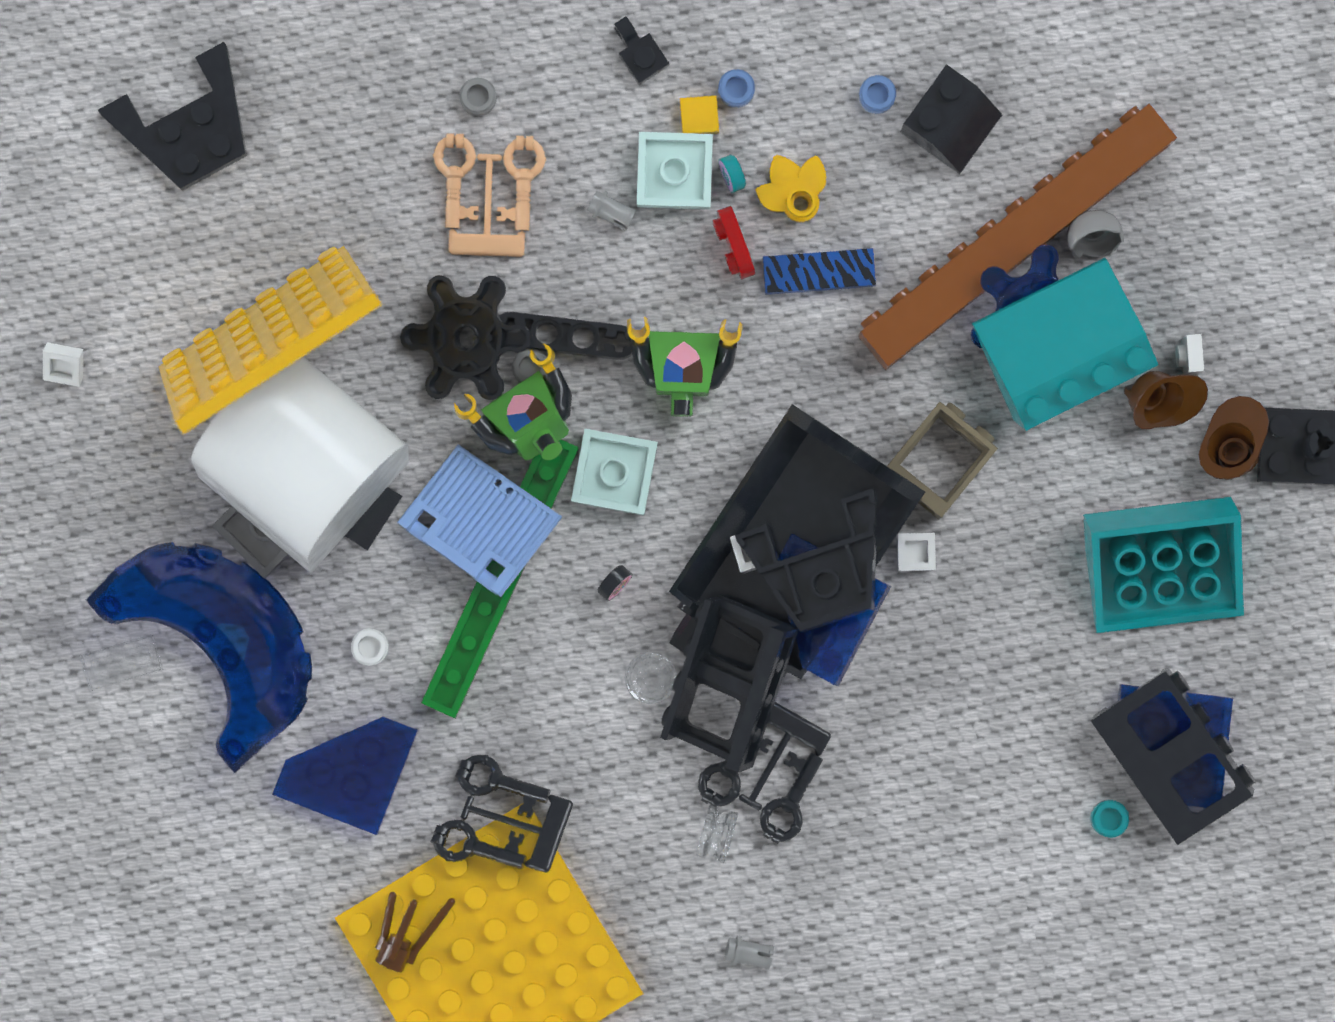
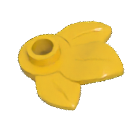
M775 155L769 169L771 183H766L756 188L759 201L770 211L784 212L792 221L807 222L811 220L819 209L818 195L826 185V172L822 161L815 155L808 159L800 168L790 159L781 155ZM798 198H803L807 201L808 207L802 211L797 210L794 207V201Z

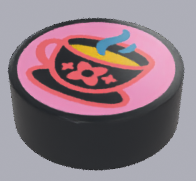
M617 566L598 587V593L605 600H612L626 586L633 574L625 566Z

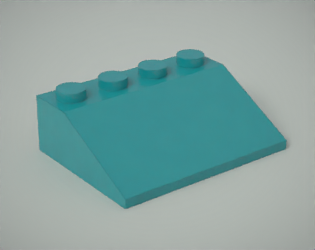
M1106 258L971 323L1013 420L1025 431L1159 365L1146 332Z
M1231 497L1083 514L1085 551L1096 633L1244 616L1241 514Z

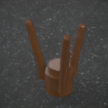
M391 892L385 910L381 934L375 946L379 950L375 961L397 972H403L406 963L413 965L419 951L455 904L454 898H450L413 947L409 948L412 942L404 937L418 902L411 900L397 934L391 933L389 936L396 901V893Z

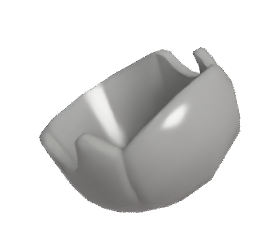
M1090 210L1082 213L1070 223L1067 232V242L1069 249L1077 259L1081 256L1088 258L1105 257L1115 251L1120 243L1124 242V234L1121 224L1114 215L1103 210Z

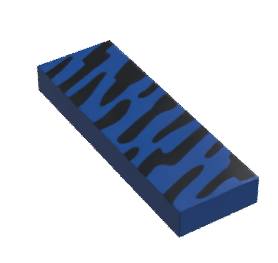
M873 248L763 256L762 258L765 295L876 286Z

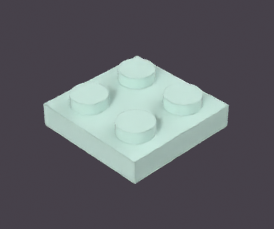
M639 132L637 207L710 210L713 134Z
M585 428L571 502L644 516L658 442Z

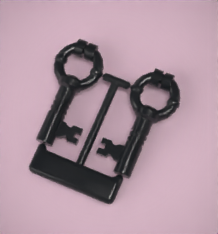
M775 702L768 723L782 730L785 734L750 797L739 794L741 790L739 774L725 767L727 760L711 764L700 773L698 789L702 797L701 801L706 804L710 803L709 806L715 809L717 806L721 807L730 804L739 796L740 801L758 811L761 810L760 825L764 832L763 836L767 839L771 838L772 842L778 844L779 842L791 840L801 831L803 816L799 803L804 796V792H806V788L809 787L808 785L823 762V759L819 756L822 755L831 734ZM791 736L813 748L815 754L810 753L807 760L798 759L795 753L789 751L788 756L791 759L790 761L785 759L783 764L788 767H794L799 772L798 778L795 779V783H793L786 797L774 799L762 808V805L755 800ZM768 738L762 739L759 750L767 754L769 749L765 748L766 745L772 746L774 741ZM720 772L723 776L731 779L732 788L729 789V793L724 797L717 792L713 795L714 791L707 788V782L714 773ZM781 807L784 811L793 815V824H791L790 829L786 832L780 828L775 830L776 826L769 823V816L772 815V811L776 808Z
M474 755L466 760H461L455 777L458 778L460 786L472 796H468L460 816L462 820H450L442 825H436L435 834H433L430 841L434 844L436 853L448 862L462 861L469 856L477 855L521 870L525 865L544 873L549 872L573 808V802L552 794L550 795V789L503 775L498 763L489 755ZM481 763L491 769L492 773L488 777L487 785L478 787L469 783L474 764ZM498 789L515 793L516 795L519 794L523 796L524 804L520 805L517 814L523 816L525 812L527 813L526 817L529 819L533 816L534 810L532 808L537 802L546 804L549 799L551 804L541 828L472 806L473 796L487 795ZM469 812L539 834L531 858L526 861L527 856L519 853L518 846L523 843L525 838L524 834L521 833L519 837H515L516 832L511 831L508 837L510 842L506 844L505 848H498V846L479 841L474 829L464 821L467 819ZM450 829L463 831L467 836L463 850L453 853V851H447L444 848Z

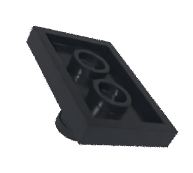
M1264 407L1267 411L1269 426L1257 463V482L1335 485V410Z

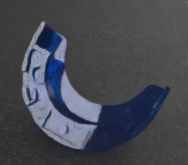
M174 542L149 547L115 568L86 599V602L104 621L110 624H120L129 621H150L163 624L184 634L206 653L222 679L227 698L226 720L220 735L216 739L215 745L219 756L234 774L291 725L302 712L308 700V697H306L308 682L312 679L311 654L305 652L300 637L304 631L295 613L280 592L266 578H263L245 562L238 565L223 557L222 550L194 543L192 547L175 546Z

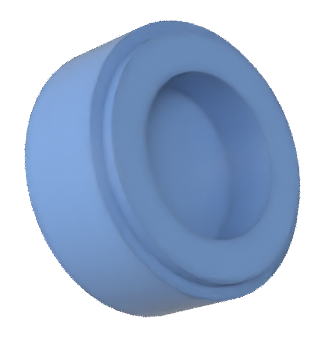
M733 69L721 77L718 93L723 103L733 108H739L747 105L752 100L755 92V83L746 71Z
M880 75L867 78L859 91L861 105L865 110L874 114L888 111L896 99L894 84L887 77Z

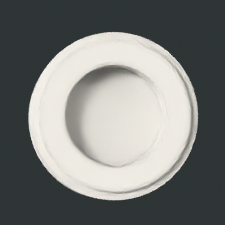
M371 628L363 629L354 636L351 642V652L359 663L374 666L380 664L387 657L389 642L382 632Z

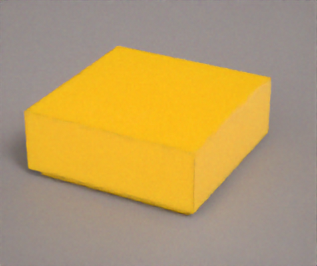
M716 95L680 98L682 133L719 134Z

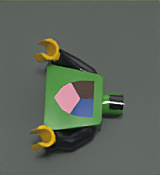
M643 316L645 325L640 330L632 328L631 318L627 320V331L631 338L633 363L645 384L656 388L657 395H671V416L692 417L693 396H708L709 390L720 387L733 368L737 342L740 340L743 330L742 323L739 322L738 330L734 333L726 331V319L722 320L719 333L650 331L649 321L645 316Z
M543 343L548 351V356L544 361H538L534 351L530 350L531 360L537 366L542 367L545 374L542 375L540 371H537L482 408L483 416L478 414L476 401L470 394H464L466 400L472 404V408L469 411H461L454 403L456 415L461 419H469L472 425L470 427L489 449L508 455L518 453L524 460H531L538 454L545 460H552L561 453L562 446L559 440L567 436L569 432L566 420L571 414L572 393L560 368L555 369L553 365L555 354L547 344Z

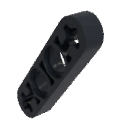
M505 312L500 315V320L506 325L508 320H514L515 325L519 324L527 327L526 321H533L530 329L532 340L528 349L547 351L543 343L537 339L536 332L541 325L551 324L557 329L558 335L554 342L547 345L554 352L624 360L632 355L631 344L630 346H624L622 352H616L615 345L604 343L605 350L597 351L600 343L599 330H607L605 338L616 339L618 333H624L625 340L631 341L627 326L518 312ZM580 328L589 329L594 335L592 345L587 348H579L573 342V335Z

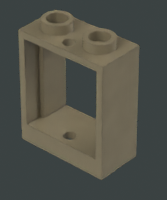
M939 402L887 465V467L925 491L918 504L938 520L943 517L998 449L992 444L995 438L980 426L973 429L963 420L966 415L950 402L946 406ZM938 418L981 452L944 499L900 465Z

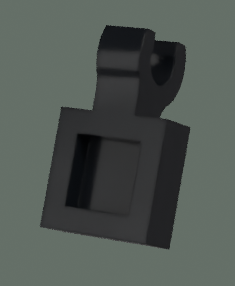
M627 16L614 24V30L626 46V49L619 52V57L638 85H641L670 65L650 33L640 39Z

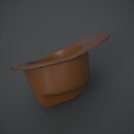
M1149 371L1140 376L1134 384L1125 386L1124 394L1128 397L1130 408L1134 412L1133 419L1135 425L1141 429H1153L1180 425L1196 416L1202 410L1207 400L1208 388L1205 381L1196 375L1171 376L1161 371Z
M1237 396L1226 400L1217 408L1212 416L1198 454L1200 465L1207 474L1216 479L1232 480L1246 475L1256 466L1269 426L1267 411L1259 401L1251 397Z

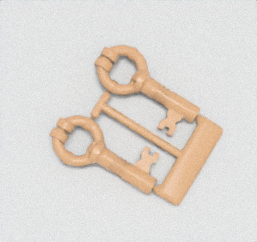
M447 133L446 137L436 145L433 158L437 169L447 178L445 228H451L449 230V253L452 255L522 257L525 250V233L523 231H529L530 229L529 202L531 197V181L541 173L546 161L542 146L534 140V136H526L524 138V136L517 135L516 139L509 143L504 151V166L516 180L517 203L516 207L508 210L505 207H497V212H501V216H497L496 221L510 219L515 222V230L520 232L517 235L491 234L493 161H501L502 156L501 154H478V160L486 161L484 234L457 233L454 229L460 228V220L468 217L470 220L479 221V216L474 215V211H479V206H470L469 208L460 206L461 179L474 166L476 154L472 143L464 137V134L456 133V136H454V133ZM454 145H456V148H464L466 151L464 165L461 167H448L443 161V151L445 148H454ZM524 147H526L527 151L534 150L536 154L534 167L531 169H517L513 164V153L515 150H524Z

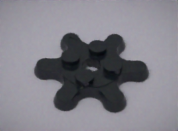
M442 275L434 276L427 285L428 296L434 304L435 312L432 319L425 324H407L400 334L403 347L411 351L424 350L433 359V370L425 382L427 394L434 399H443L450 394L456 381L467 378L475 383L478 393L482 398L486 400L498 399L504 391L503 379L497 371L500 356L507 351L523 352L528 349L532 340L529 329L519 324L506 325L500 320L498 306L506 293V285L500 277L487 276L481 281L475 294L470 297H462L455 291L453 283L448 277ZM467 327L471 328L474 335L477 336V340H474L473 345L469 348L463 347L459 339L460 333Z

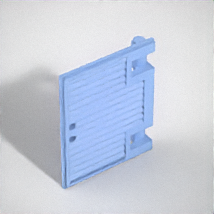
M458 444L397 523L425 545L430 546L468 573L495 595L501 597L555 528L562 516ZM424 511L436 519L430 528H427L417 520ZM492 560L505 568L498 578L486 569Z

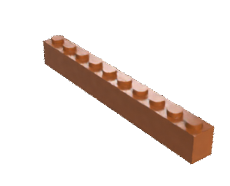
M1150 103L1141 110L1134 106L1119 119L1122 125L1111 133L1108 128L1102 131L1090 142L1094 147L1086 154L1082 155L1080 151H1077L1062 164L1065 170L1054 178L1051 174L1045 176L1033 187L1036 191L1033 196L1026 201L1022 196L1016 199L1004 210L1008 215L1000 222L996 223L991 219L976 232L979 238L971 245L967 246L965 242L959 244L947 255L950 259L947 264L940 269L936 265L930 267L918 277L921 282L919 286L911 292L905 287L889 300L893 305L882 315L876 310L860 323L864 329L860 331L858 337L885 371L1067 228L1075 218L1091 209L1177 139V136Z

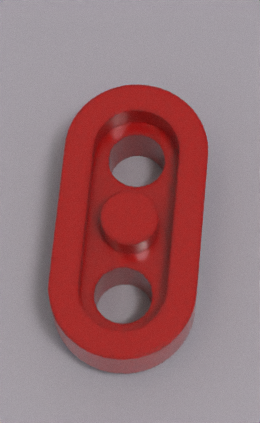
M728 206L717 210L718 218L712 220L719 241L726 239L730 253L725 254V258L731 274L738 273L741 280L756 275L733 208Z

